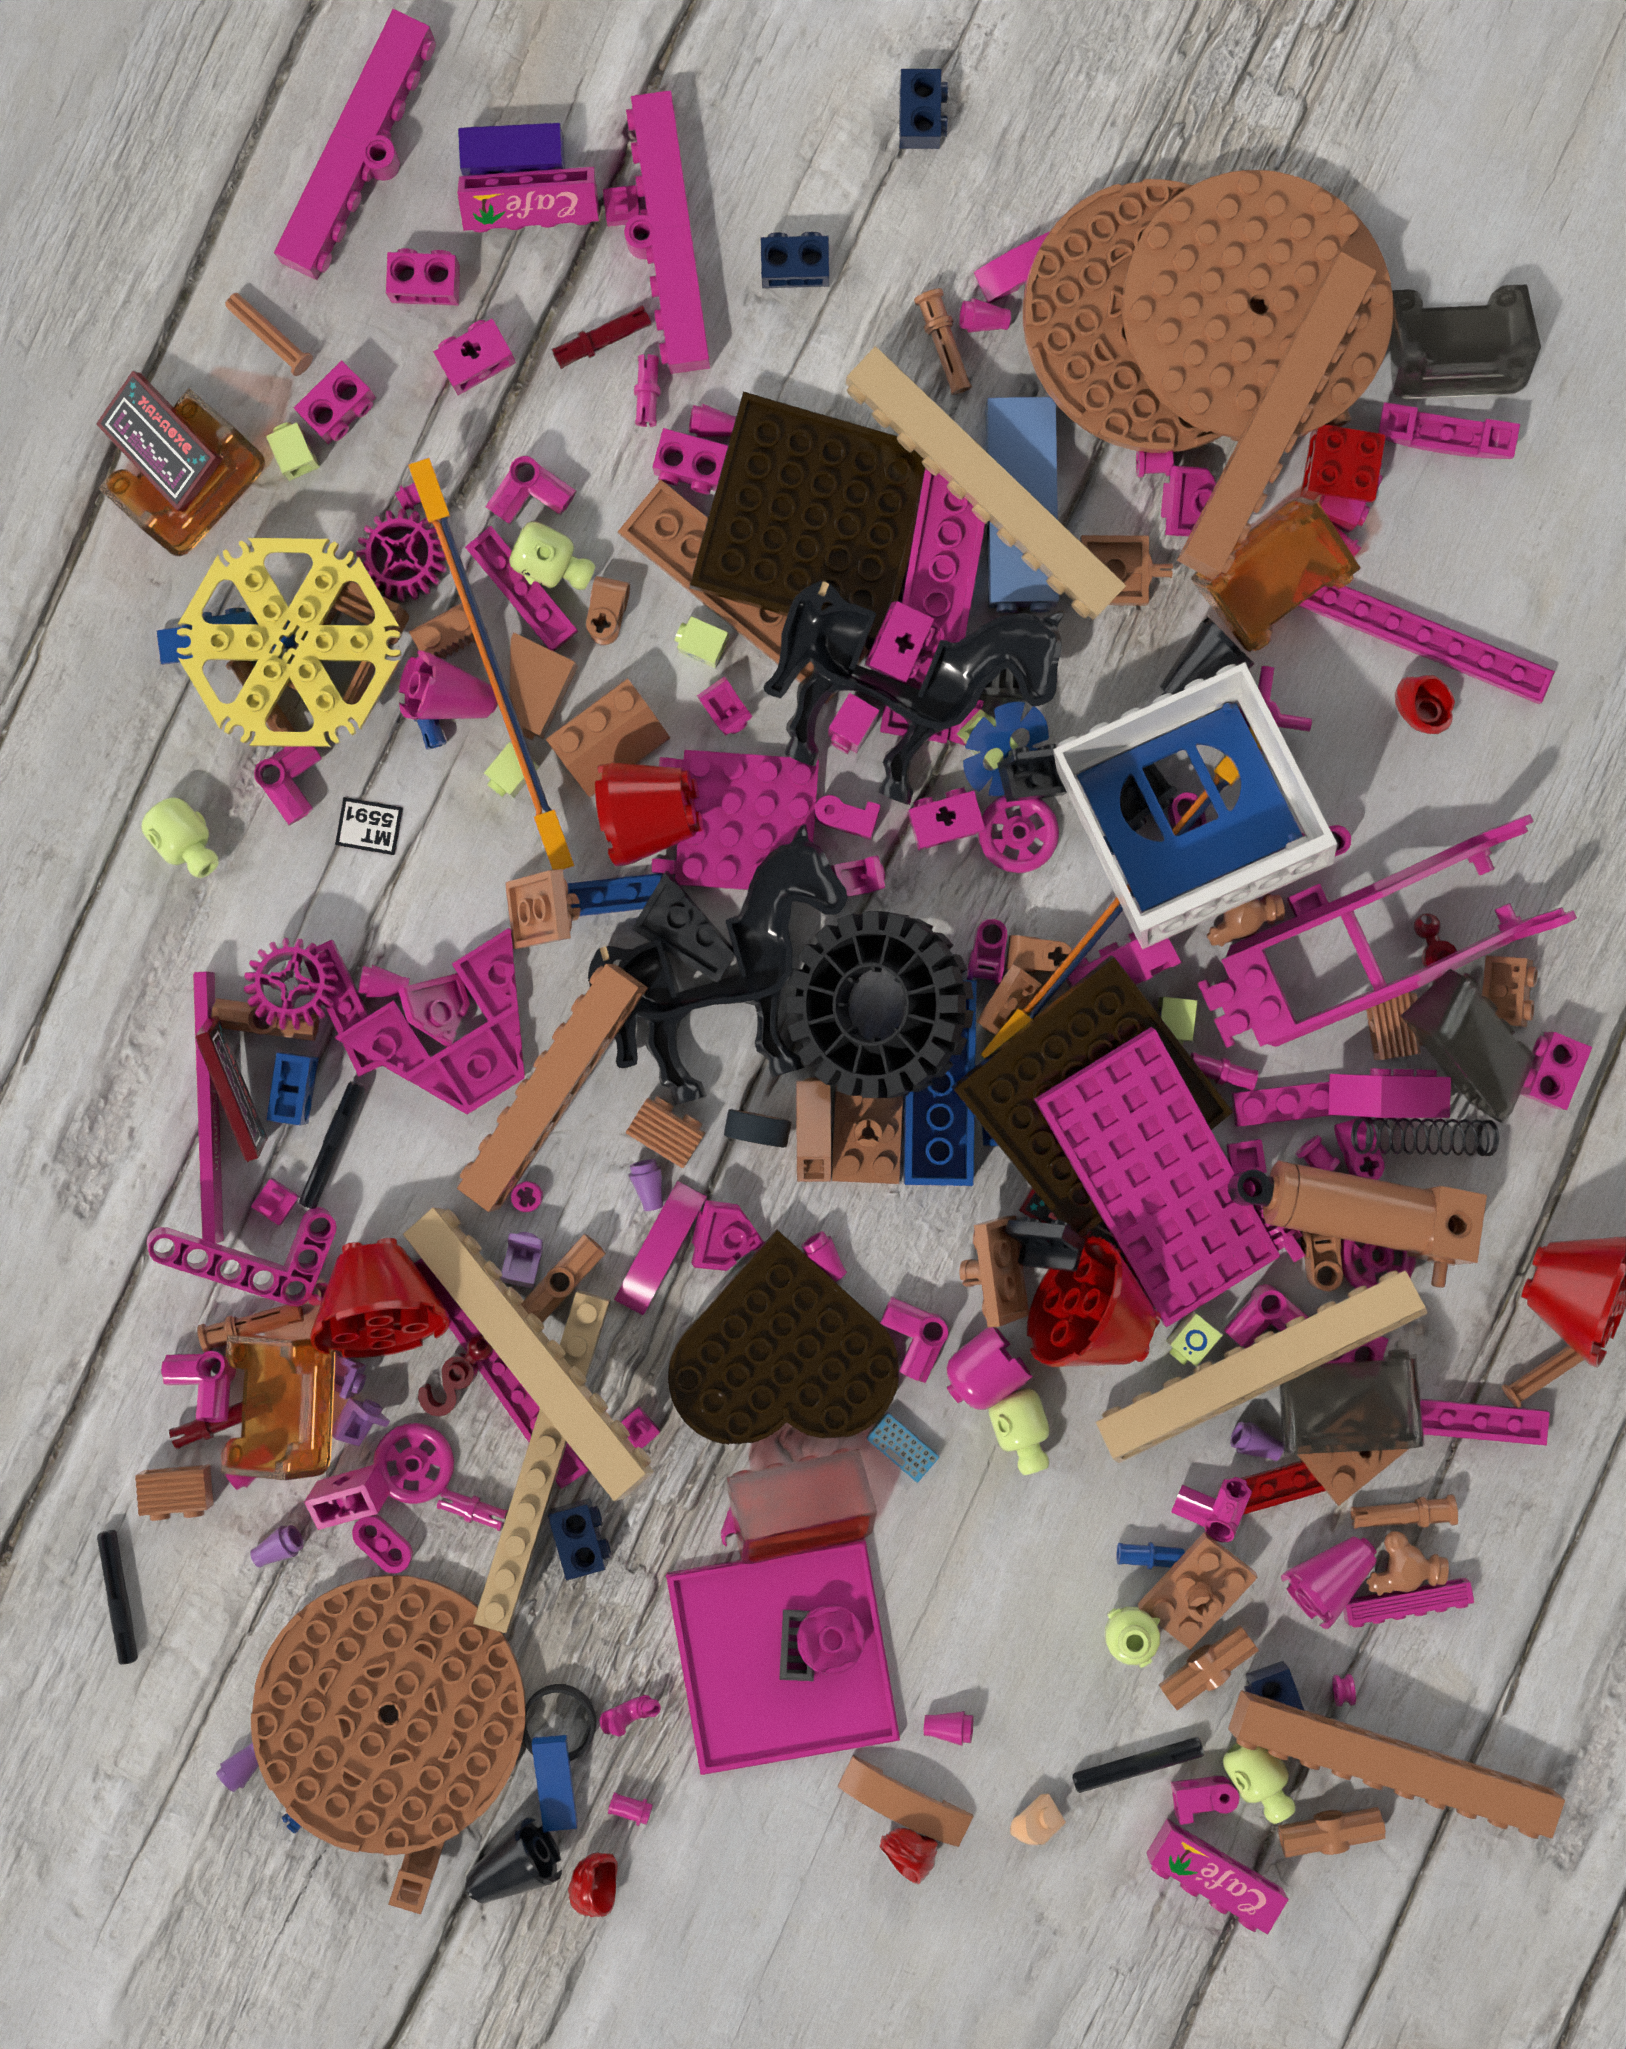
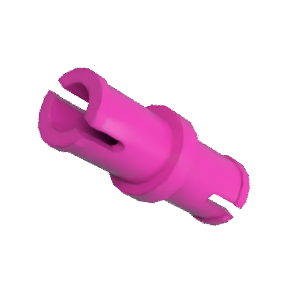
M644 354L638 356V383L634 386V395L637 396L635 424L640 427H647V422H649L650 427L657 425V397L661 395V387L658 386V364L660 359L652 354L647 355L648 360H645Z
M1195 1052L1190 1055L1207 1078L1214 1079L1216 1084L1223 1085L1228 1083L1250 1091L1254 1090L1258 1080V1070L1231 1064L1230 1060L1226 1058L1217 1060Z
M448 1488L442 1490L440 1496L452 1500L453 1503L438 1500L437 1509L464 1517V1521L468 1523L475 1521L495 1528L498 1531L502 1530L505 1522L493 1519L492 1515L506 1519L508 1510L481 1502V1498L475 1495L470 1498L448 1490Z

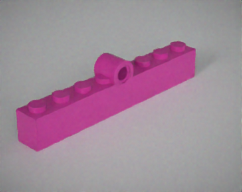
M392 9L274 250V254L280 263L314 280H318L321 272L325 273L330 266L332 254L330 253L335 243L341 242L346 233V221L350 212H355L359 207L362 197L360 192L365 182H370L373 177L381 181L390 180L399 172L400 159L390 141V131L395 121L398 122L403 117L406 109L405 100L410 90L414 91L419 84L421 77L420 69L424 61H429L434 53L436 43L430 26ZM386 155L383 160L375 161L377 157Z
M669 90L631 96L632 109H626L629 131H636L637 142L631 143L633 163H640L642 175L635 176L638 197H645L646 209H641V215L630 218L626 223L624 235L627 247L634 257L647 259L648 264L654 263L656 276H650L652 297H659L661 309L654 310L657 331L664 330L665 343H659L662 364L668 363L670 374L710 369L672 93ZM640 234L649 235V237L643 241L636 239V237Z

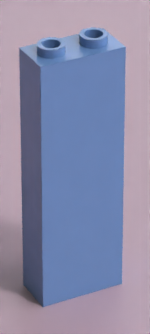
M1051 397L988 398L985 406L986 452L1058 520L1056 403ZM988 521L989 608H997L998 613L1017 612V607H1030L1031 612L1037 613L1051 611V607H1056L1059 602V594L1047 584L1046 580L1048 577L1040 569L1037 571L1032 570L1022 560L1023 553L1015 545L1012 547L1007 546L997 536L996 533L999 530Z

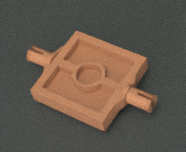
M1081 535L1080 542L1126 585L1109 605L1147 606L1149 604V585L1152 577L1172 578L1173 576L1172 563H1152L1149 554V536Z

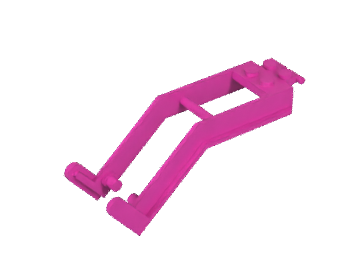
M1531 814L1484 831L1371 885L1230 945L1226 957L1221 960L1229 978L1212 986L1209 985L1207 979L1198 982L1209 1010L1213 1011L1220 1007L1223 1008L1225 1014L1215 1018L1214 1021L1226 1048L1236 1044L1233 1036L1251 1028L1260 1047L1266 1044L1274 1047L1280 1046L1424 986L1515 940L1560 927L1577 919L1574 910L1564 912L1563 907L1522 920L1520 916L1515 915L1511 903H1508L1494 910L1500 922L1497 925L1500 931L1414 973L1386 984L1354 913V910L1386 897L1464 859H1468L1469 863L1473 862L1479 876L1494 870V865L1489 857L1492 854L1490 847L1527 833L1526 825L1534 822ZM1341 916L1373 990L1296 1021L1264 949Z

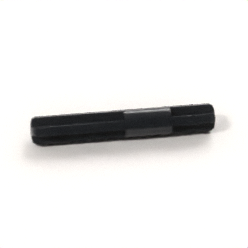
M350 1081L346 1087L300 1197L299 1204L304 1207L314 1209L318 1205L364 1095L365 1087L361 1084Z
M107 1530L97 1535L118 1663L125 1665L135 1662L138 1655L117 1532L115 1530Z
M1194 1737L1075 1772L1072 1775L1076 1791L1082 1793L1204 1756V1750L1200 1739Z

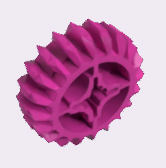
M405 509L399 510L398 518H395L391 510L386 511L387 521L385 522L378 516L374 517V522L378 526L374 530L368 525L364 527V530L370 536L368 539L364 537L358 538V543L366 547V549L356 551V556L365 560L362 563L373 582H375L374 584L379 592L385 589L384 596L391 600L397 591V597L400 602H405L407 592L410 593L413 600L419 599L417 590L420 588L426 594H430L431 590L426 584L431 580L435 585H439L441 581L434 575L435 572L446 573L447 570L445 566L438 563V561H446L444 551H439L443 548L440 540L437 539L438 534L435 527L430 528L431 524H429L427 517L420 521V514L417 511H413L408 519ZM401 530L413 531L411 534L407 533L400 540H392L387 537ZM423 537L428 545V559L425 566L417 559V551L421 547L419 542ZM380 545L388 553L387 560L384 563L386 568L382 573H380L377 566V552ZM391 547H393L397 551L402 550L403 552L406 549V553L409 555L408 557L413 561L414 564L409 562L407 559L403 561L401 558L399 562V558L396 556V553L391 549ZM406 570L417 573L415 577L408 580H392L394 576L398 577L399 574Z
M284 938L282 941L283 948L278 949L276 943L271 942L269 943L272 951L270 954H267L262 949L258 951V955L262 959L261 963L256 960H250L249 965L256 972L245 973V979L253 983L244 986V991L246 994H255L247 1002L250 1007L259 1005L255 1011L257 1017H263L268 1013L266 1018L268 1025L272 1026L280 1018V1029L285 1030L288 1026V1021H292L294 1029L299 1030L301 1027L299 1020L305 1019L307 1025L312 1026L314 1025L311 1017L312 1014L315 1013L319 1018L323 1019L325 1013L320 1007L322 1005L327 1008L333 1007V1001L326 996L338 995V989L330 986L338 982V976L333 973L328 974L335 966L332 961L323 963L327 958V953L324 950L314 955L317 948L316 944L310 943L304 950L302 939L298 938L295 942V947H291L289 939ZM289 960L287 967L283 971L271 972L268 975V972L276 964ZM302 961L307 962L319 973L320 983H314L311 979L301 975ZM295 973L299 986L297 988L294 986V990H290L288 995L284 982L286 980L289 982L288 979L293 978ZM264 985H269L272 989L281 992V1008L267 1000L264 995ZM313 993L316 994L306 1005L292 1009L299 997L303 995L312 996Z

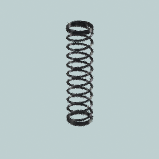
M1358 1117L1353 1123L1351 1130L1352 1145L1359 1154H1366L1368 1152L1374 1154L1379 1148L1384 1155L1390 1149L1396 1155L1400 1154L1403 1149L1408 1155H1411L1415 1149L1418 1154L1423 1155L1428 1149L1431 1155H1436L1440 1150L1445 1156L1449 1155L1451 1151L1457 1156L1461 1155L1463 1151L1468 1156H1472L1477 1151L1480 1156L1490 1157L1497 1151L1500 1140L1498 1127L1492 1120L1481 1121L1478 1119L1471 1122L1462 1119L1458 1122L1455 1119L1445 1121L1441 1118L1435 1121L1430 1118L1423 1119L1422 1121L1418 1118H1413L1409 1121L1407 1118H1400L1398 1120L1387 1118L1384 1120L1377 1117L1372 1120L1370 1117ZM1378 1120L1383 1121L1379 1131L1375 1123ZM1362 1121L1365 1122L1367 1127L1366 1147L1364 1150L1360 1149L1357 1139L1358 1128ZM1388 1121L1396 1122L1392 1130L1387 1123ZM1401 1121L1408 1122L1404 1128V1131L1402 1129L1401 1124L1399 1123ZM1414 1121L1420 1122L1416 1131L1412 1124ZM1424 1122H1432L1429 1130H1427ZM1437 1122L1444 1123L1441 1130H1439ZM1450 1122L1456 1123V1125L1454 1126L1453 1130L1451 1129V1127H1450V1125H1449L1448 1123H1450ZM1460 1123H1468L1465 1131ZM1473 1123H1480L1479 1126H1478V1128H1477V1131H1476V1129H1475ZM1487 1123L1491 1125L1494 1136L1493 1146L1490 1152H1488L1490 1146L1489 1131L1486 1127ZM1397 1124L1401 1133L1399 1151H1395L1393 1145V1135ZM1384 1125H1386L1389 1134V1144L1386 1151H1383L1381 1146V1134ZM1409 1125L1414 1136L1413 1148L1410 1152L1407 1151L1405 1144L1406 1131ZM1421 1125L1426 1135V1145L1423 1152L1419 1151L1417 1144ZM1446 1125L1450 1133V1148L1448 1152H1444L1442 1148V1134ZM1374 1126L1376 1131V1147L1373 1151H1371L1370 1149L1372 1147L1374 1140ZM1433 1126H1435L1438 1134V1147L1435 1152H1432L1430 1148V1133ZM1457 1126L1460 1127L1463 1137L1462 1149L1459 1153L1454 1148V1134ZM1470 1126L1475 1136L1474 1150L1471 1153L1466 1148V1135ZM1483 1128L1487 1136L1486 1150L1482 1146L1481 1139Z

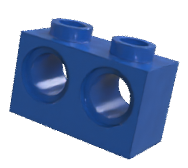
M286 1052L276 1053L266 1121L293 1125L309 1124L319 1057Z

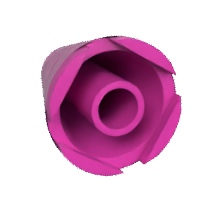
M419 650L417 651L419 655L417 658L410 657L407 661L399 685V693L405 694V704L399 703L400 711L405 718L413 720L487 718L496 710L498 703L490 684L429 652Z
M1353 1536L1288 1569L1281 1575L1282 1582L1285 1580L1290 1582L1291 1585L1286 1590L1303 1612L1311 1619L1317 1615L1323 1620L1319 1626L1329 1629L1377 1563L1374 1556L1377 1551L1366 1538L1362 1537L1359 1539Z

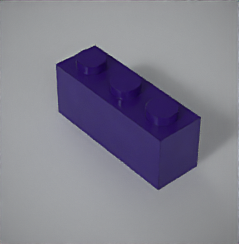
M560 123L458 128L460 170L463 176L565 169L564 138Z

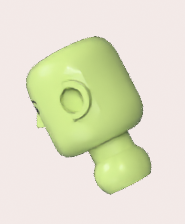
M536 521L528 522L523 527L509 558V563L513 570L524 575L530 585L536 581L548 588L555 587L561 578H564L570 582L573 588L585 590L596 567L589 559H578L572 556L574 544L569 537Z
M167 798L158 802L145 814L141 825L142 832L167 863L172 865L187 863L188 871L197 878H204L217 868L219 864L217 854L205 847L209 838V830L206 827L205 819L201 813L194 812L187 802L180 798Z
M1031 1388L1018 1390L989 1408L988 1412L998 1444L1004 1451H1017L1019 1471L1023 1475H1029L1047 1469L1049 1458L1042 1451L1040 1442L1047 1439L1050 1427L1038 1393Z
M1126 1606L1109 1611L1107 1613L1109 1618L1105 1625V1641L1109 1652L1118 1661L1127 1665H1139L1140 1668L1153 1662L1151 1658L1156 1654L1160 1646V1632L1157 1627L1160 1619L1158 1617L1152 1618L1147 1612L1140 1610L1138 1607Z
M1236 1744L1225 1753L1223 1766L1245 1802H1262L1264 1815L1273 1824L1282 1822L1295 1813L1293 1799L1285 1795L1282 1790L1289 1780V1772L1282 1759L1272 1756L1268 1753V1749L1257 1746L1256 1750H1250Z

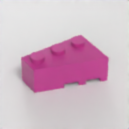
M1134 932L1128 934L1131 941L1120 947L1115 941L1098 950L1101 957L1091 962L1086 957L1083 958L1066 979V982L1071 988L1110 955L1116 958L1135 985L1142 981L1145 982L1161 971L1182 962L1169 938L1142 949Z
M1370 1068V1075L1329 1074L1328 1115L1379 1118H1450L1451 1077H1437V1070L1416 1069V1076H1414V1069H1393V1075H1391V1069Z

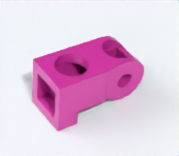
M826 795L817 801L815 814L817 820L826 827L871 840L881 805L867 801L866 808L863 810L843 804L834 795Z
M1224 1776L1171 1782L1174 1812L1180 1825L1194 1823V1813L1216 1810L1219 1813L1227 1814L1234 1811L1239 1804L1238 1791L1232 1782Z

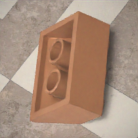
M626 679L546 738V741L585 793L591 798L595 795V781L602 780V773H598V765L607 763L637 764L671 737L629 679Z

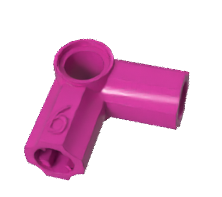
M520 456L511 463L508 474L485 507L508 524H511L531 495L561 516L572 502L577 491L543 468L533 458ZM525 465H530L535 469L533 479L528 482H522L518 479V471Z
M285 747L269 759L260 761L254 770L256 782L263 788L289 826L314 810L293 779L322 760L315 747ZM271 766L278 767L280 771L279 780L273 784L265 783L263 779L264 771Z
M1261 1284L1252 1291L1250 1300L1223 1330L1246 1349L1255 1342L1254 1340L1270 1324L1281 1332L1287 1329L1285 1325L1289 1321L1300 1316H1304L1305 1319L1309 1317L1271 1284ZM1267 1295H1275L1276 1302L1274 1306L1269 1309H1262L1261 1303L1263 1298Z
M891 1296L880 1324L913 1338L899 1372L916 1381L926 1383L940 1349L947 1340L949 1333L947 1324L938 1314L929 1313ZM929 1322H937L942 1327L941 1334L933 1339L927 1338L923 1334L925 1325Z
M207 1351L203 1354L166 1355L164 1361H162L161 1368L165 1385H198L196 1420L206 1422L228 1421L230 1386L236 1375L234 1362L216 1351ZM221 1362L218 1374L211 1376V1369L214 1364Z
M1236 1476L1232 1479H1224L1216 1499L1182 1485L1171 1512L1205 1527L1206 1533L1216 1541L1230 1542L1235 1537L1252 1490L1248 1488L1245 1480Z

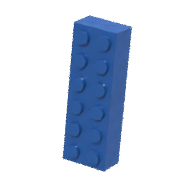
M963 980L972 983L974 999L966 1000V1010H972L974 1013L971 1028H963L961 1033L962 1037L968 1039L961 1055H952L949 1060L953 1066L943 1077H933L931 1079L932 1085L919 1092H908V1095L905 1096L903 1183L905 1185L973 1186L974 1115L951 1086L975 1067L977 980Z

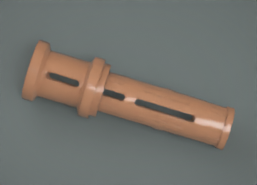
M936 288L915 297L914 302L916 306H920L926 323L924 326L925 332L928 335H932L951 389V394L957 395L972 388V385L969 382L951 331L954 321L945 309L942 300L943 290L942 288Z
M283 1305L241 1318L231 1315L226 1317L223 1322L209 1326L205 1324L198 1325L199 1342L204 1353L227 1344L236 1346L243 1342V1338L303 1322L304 1313L302 1306Z
M1453 1494L1447 1495L1443 1499L1426 1500L1425 1497H1418L1414 1503L1363 1507L1352 1506L1351 1520H1354L1352 1522L1354 1529L1417 1523L1422 1528L1429 1527V1524L1447 1522L1453 1526L1458 1524V1508Z

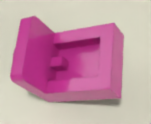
M722 677L697 695L716 726L725 736L730 733H738L748 724L747 721L753 717L725 677Z
M878 855L831 865L833 872L846 888L848 897L868 894L885 888V870L882 864H880Z

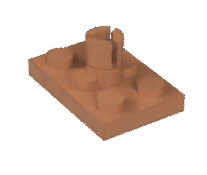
M563 869L549 870L505 882L513 949L528 948L571 938L572 921H576L580 916V908H571V905L579 904L580 902L576 894H568V885L563 876Z
M836 1085L832 1181L899 1184L903 1096L895 1098H862V1096H850L836 1091L838 1087Z
M1016 1215L1002 1216L974 1225L973 1244L978 1253V1260H963L960 1264V1280H964L962 1284L965 1287L982 1285L984 1298L982 1311L987 1320V1327H1000L1024 1318L1029 1314L1023 1266L1018 1263L1021 1251L1020 1243L1005 1233L1008 1220H1017Z
M1371 1388L1301 1444L1294 1452L1324 1487L1335 1504L1339 1506L1415 1445L1417 1441L1376 1389Z
M1204 1532L1138 1603V1608L1147 1612L1152 1618L1158 1617L1160 1619L1158 1625L1191 1650L1258 1577L1252 1568Z

